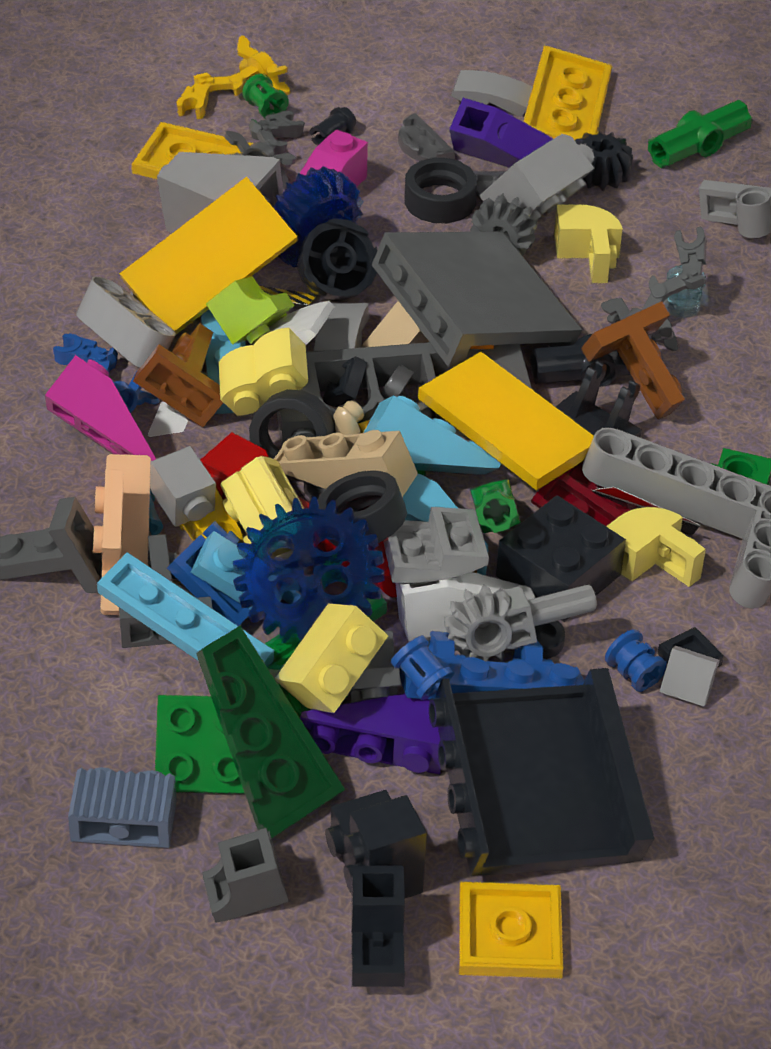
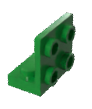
M158 695L155 771L165 776L169 773L175 776L176 793L245 794L211 696Z

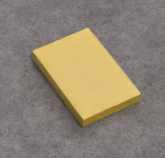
M160 122L131 164L132 174L157 179L161 168L169 164L179 152L228 155L241 152L237 145L229 143L225 136Z

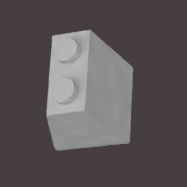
M179 152L169 164L161 168L157 175L166 231L170 233L176 231L246 176L281 218L284 219L286 217L280 160L274 157Z

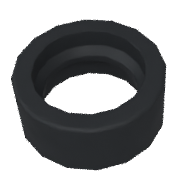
M433 157L412 165L405 174V206L410 214L420 220L430 223L448 224L469 216L476 206V174L461 161ZM433 185H445L455 188L458 192L448 195H436L424 191L423 188Z
M287 389L272 395L254 413L249 426L250 442L265 449L268 457L272 459L275 458L280 449L272 442L268 433V425L271 417L278 411L294 409L303 413L313 423L316 437L335 433V423L329 408L317 396L304 390Z
M377 470L361 471L339 479L320 494L316 503L317 515L327 540L334 546L344 549L365 548L380 543L393 535L403 525L407 516L406 506L396 479L387 472ZM370 506V507H368V508L365 509V510H362V511L353 513L354 511H356V510H358V509H361V508Z

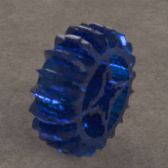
M322 166L319 170L311 167L306 175L298 173L296 181L292 184L286 183V190L282 194L276 195L278 201L272 207L298 236V241L278 256L287 265L290 264L294 268L297 267L298 251L305 236L319 224L335 218L351 220L356 223L363 216L360 208L364 201L360 198V190L356 188V185L345 174L335 169H328L325 166Z

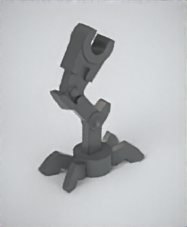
M282 111L266 115L265 120L260 122L251 119L249 124L251 136L256 140L259 139L260 142L249 146L242 134L226 131L225 139L232 145H237L241 152L229 155L274 157L279 159L282 165L294 164L296 157L293 154L284 153L287 142L277 141L275 138H298L302 136L305 122L293 121L294 112ZM281 169L283 189L288 190V177L284 170Z
M701 226L697 227V238L692 243L684 242L681 230L675 232L674 238L683 272L663 283H659L655 276H651L649 280L651 294L642 310L661 301L664 302L667 297L687 288L695 290L706 284V278L701 274L703 265H706L707 238ZM622 298L610 299L601 304L602 310L609 314L607 316L608 322L612 324L641 311L638 308H632L630 311ZM669 319L656 332L648 335L649 338H655L656 341H664V346L671 351L678 350L677 338Z

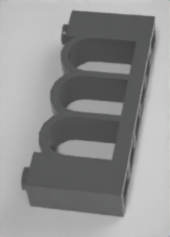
M430 342L306 352L308 383L301 390L317 396L323 402L320 392L326 391L330 382L337 385L346 370L342 365L354 356L368 362L360 388L364 389L366 405L362 407L364 418L358 422L361 423L371 420L379 403L385 400L379 392V387H384L398 366L403 365L414 372L408 385L421 384V386L453 367L446 365ZM520 344L494 345V350L469 349L465 360L482 352L531 388ZM423 402L418 404L420 407L419 411L432 420L437 418L446 421ZM326 405L329 408V411L333 417L336 409L330 408L328 405ZM283 409L276 412L281 447L285 441L294 436L316 437L313 423L303 413L294 409ZM456 429V435L460 437H467L458 429Z

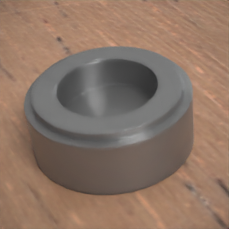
M403 365L398 366L381 392L382 397L386 400L393 395L396 397L401 396L414 372Z

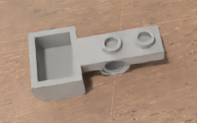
M703 180L699 187L701 219L738 225L739 233L748 238L763 237L771 232V188Z

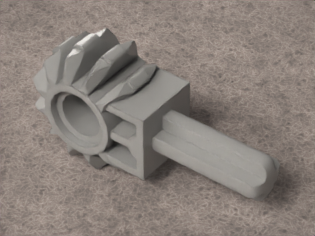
M483 584L479 594L473 595L472 592L465 589V600L463 602L451 601L450 610L452 615L444 617V626L449 633L448 639L454 641L455 651H459L460 655H465L466 658L477 657L483 661H488L489 657L495 656L503 661V651L506 648L518 650L520 646L537 642L534 626L592 612L596 609L597 599L590 585L527 600L521 586L506 590L500 588L492 594L490 588ZM491 622L488 626L478 629L481 624Z

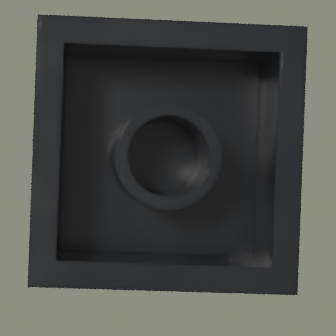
M556 495L499 540L496 577L531 588L535 598L584 585L592 586L595 596H597L621 576L626 539ZM565 618V619H561V620H562L563 622H565V621L568 620L569 618Z

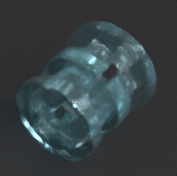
M682 265L670 269L667 273L666 281L680 275L683 272ZM706 284L695 290L687 288L667 297L665 300L666 309L671 315L680 318L696 315L700 311L702 291Z

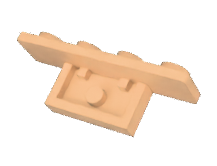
M109 454L106 458L105 487L96 486L95 513L104 514L103 526H94L93 553H102V577L127 552L148 566L151 458L147 455ZM101 595V613L103 615H119V607Z

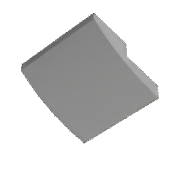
M431 507L428 522L405 520L403 525L393 535L383 540L392 583H419L444 580L473 572L488 565V552L476 511L473 509Z

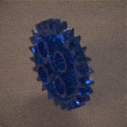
M313 497L309 508L302 509L298 498H294L292 511L286 512L280 504H276L275 511L277 517L273 520L262 513L259 515L262 525L260 531L251 527L246 528L247 536L252 543L237 544L239 555L245 559L233 561L235 573L242 575L235 578L233 583L236 591L244 592L238 597L241 607H252L248 613L250 621L256 623L264 619L262 627L266 635L271 634L279 627L280 638L283 643L290 639L292 633L298 634L299 641L301 642L328 603L357 606L365 615L371 616L373 613L372 607L367 598H381L380 588L373 583L385 581L384 570L376 567L384 563L382 551L374 550L379 545L376 534L365 536L368 531V524L365 519L352 524L354 520L352 508L349 507L341 515H338L335 500H331L326 509L323 510L319 508L317 497ZM325 539H334L339 542V545L329 552L317 549V545ZM279 548L293 550L292 555L283 561L271 558L272 553ZM344 561H348L350 563L347 567L341 566V564ZM313 566L314 575L305 576L304 567ZM271 575L277 576L273 581L268 580ZM335 581H340L347 585L346 590L339 595H330L324 591L326 586ZM288 590H295L301 593L300 598L292 604H283L278 601L279 597Z

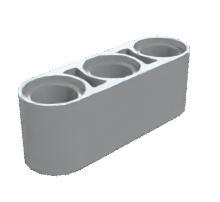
M94 276L91 279L76 312L77 317L139 368L158 344L169 350L176 335L171 327L124 288L103 277Z

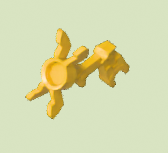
M241 35L237 43L238 56L244 58L239 65L240 72L222 77H212L207 72L194 75L193 86H187L176 102L178 116H183L185 111L189 109H195L196 118H204L210 92L232 89L234 90V95L238 96L242 93L246 81L250 77L261 73L267 75L272 80L273 87L276 90H282L286 95H289L290 88L285 82H279L278 75L288 72V67L284 65L277 67V64H274L272 58L266 52H258L256 49L251 48L250 41Z

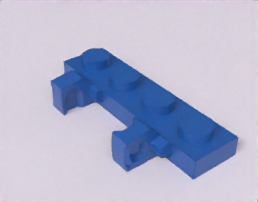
M430 632L431 639L428 649L443 667H450L455 673L450 680L452 693L583 685L584 683L578 667H572L563 663L554 664L552 660L543 659V647L538 640L535 643L520 646L518 650L515 649L513 659L508 663L491 662L475 657L466 658L465 655L455 654L454 641L448 639V632ZM400 668V681L406 697L420 699L416 695L418 688ZM436 693L427 699L435 698Z

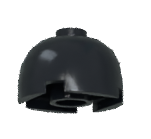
M335 218L319 224L305 236L297 255V269L302 282L311 293L324 300L342 301L358 296L373 283L377 272L373 268L372 263L378 250L377 247H373L371 240L367 237L370 234L365 228L351 220Z

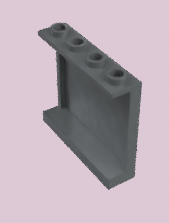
M502 231L385 232L372 263L373 268L448 367H455L464 362L471 346L547 343L550 347L574 345L582 331L580 326Z

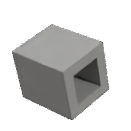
M191 446L150 461V490L175 527L189 521L200 520L208 513L215 511L216 483Z

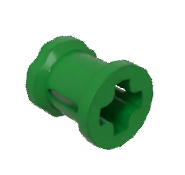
M262 73L250 77L243 86V98L249 104L256 105L259 114L264 119L266 115L286 111L289 104L288 96L282 90H276L273 87L272 80L267 75Z

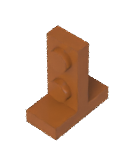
M662 301L594 332L581 348L589 362L617 350L634 381L640 385L641 393L658 420L672 414L685 400L678 379L669 373L661 359L658 345L648 337L649 334L656 332L670 316Z
M200 323L191 335L186 332L181 335L174 345L172 352L158 344L136 372L133 382L201 427H204L223 402L220 400V385L201 373L213 331Z

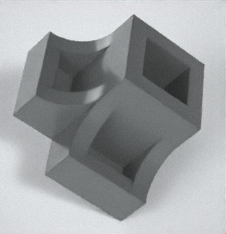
M267 828L218 842L221 855L220 861L213 868L202 873L215 923L228 921L289 902L274 843Z

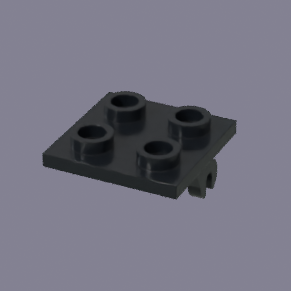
M598 360L595 363V369L588 367L579 391L573 392L556 406L557 409L592 435H595L602 428L618 429L640 437L642 434L641 428L629 422L633 403L640 391L638 383L630 380L628 388L622 386L611 414L595 405L600 383L607 370L606 365Z

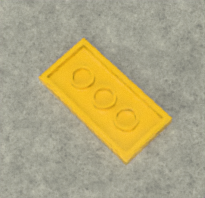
M544 46L523 122L552 138L565 134L573 137L575 140L582 138L584 133L597 134L613 66L553 47Z
M246 176L119 274L120 278L138 300L178 334L209 310L206 305L208 301L235 280L253 276L297 242L298 236Z
M482 352L477 353L422 385L418 390V399L535 490L540 489L584 461L594 435Z

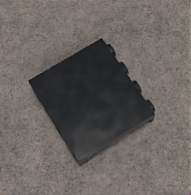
M608 668L590 669L583 685L452 693L449 678L441 680L435 698H431L429 701V720L433 728L438 727L440 736L438 744L439 765L442 770H447L450 781L447 792L448 806L450 812L457 814L460 826L457 834L458 851L462 859L467 858L471 877L625 864L643 860L654 841V835Z

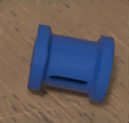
M424 635L411 640L403 646L390 662L395 669L401 668L418 688L416 695L421 701L437 693L442 679L449 678L451 680L455 674L450 667H443L427 648L429 641Z

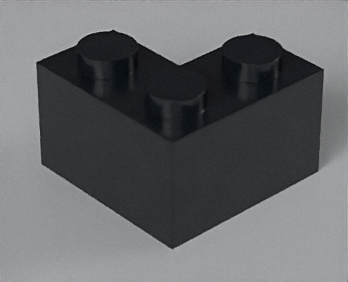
M385 789L331 806V827L325 829V837L332 856H341L345 864L343 868L344 878L350 893L352 892V866H404L405 898L423 893L427 832L407 795L391 799Z

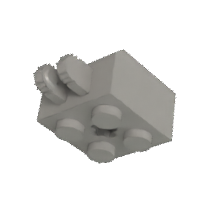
M561 134L516 162L479 196L483 201L488 198L495 201L498 196L504 194L509 203L514 198L519 197L520 204L518 206L521 209L531 207L532 213L529 218L538 221L542 214L545 212L551 213L556 209L557 205H562L567 201L566 197L572 196L586 185L583 178L594 169L591 164L595 158L593 149L586 144H577L571 136Z

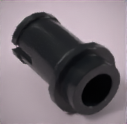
M347 107L332 109L329 117L310 129L309 134L312 136L319 132V134L311 138L312 142L319 145L336 129L350 134L356 125V117Z

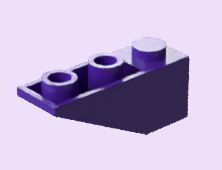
M467 98L462 99L449 128L454 151L509 168L554 139L499 108Z
M404 693L342 704L335 713L309 710L303 711L301 714V721L322 754L335 753L355 757L366 763L380 762L405 767L407 770L416 773L430 772L440 774L441 772L438 760L440 736L438 727L433 728L430 724L428 713L430 699L421 701L418 698H407Z

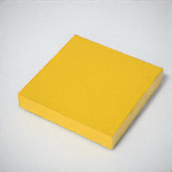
M460 882L459 975L562 978L561 885Z

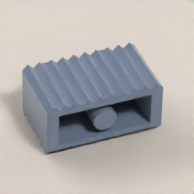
M81 767L76 773L68 814L70 841L170 848L176 809L175 776L170 773L165 776L153 770L140 771L135 774L132 771L125 773L122 770L116 773L114 770L105 767L91 768L86 771Z

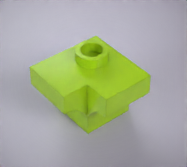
M254 277L235 280L206 303L232 345L248 341L250 345L254 344L264 334L271 331L269 328L271 325L287 316L286 312L295 306L286 292L276 295L265 293L259 287Z

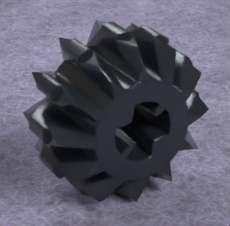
M598 130L595 135L584 133L582 138L575 139L577 144H586L593 149L595 158L591 164L594 169L583 178L588 189L596 185L604 191L607 185L618 188L620 182H627L628 176L631 173L633 154L632 148L627 145L625 138H615L613 132L606 135Z

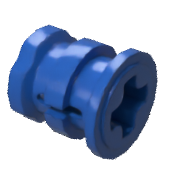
M633 629L620 635L610 645L605 654V662L610 667L618 666L619 674L624 679H631L632 687L636 691L642 692L659 682L665 674L667 662L662 657L655 656V650L648 643H642V633L639 630Z

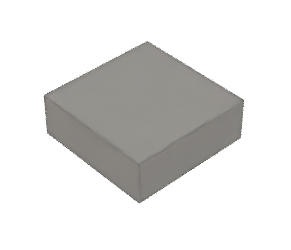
M674 646L669 657L660 692L704 707L707 704L720 660Z

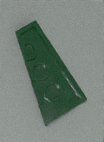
M238 626L196 653L257 830L267 828V831H270L273 838L345 790L241 626Z

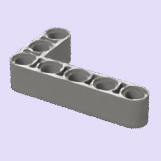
M602 428L598 430L592 439L582 464V471L585 477L599 486L605 488L616 487L685 518L742 538L729 592L732 598L743 607L754 609L764 605L771 594V486L618 429Z

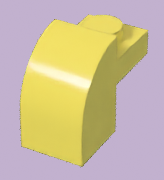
M557 205L554 227L557 258H588L592 283H608L609 269L616 268V261L620 255L623 230L620 221L613 214L599 207L591 205Z
M644 507L633 509L622 514L606 526L626 539L621 574L632 582L656 564L690 587L701 579L706 549L694 539L681 532L683 519L681 515L662 508Z

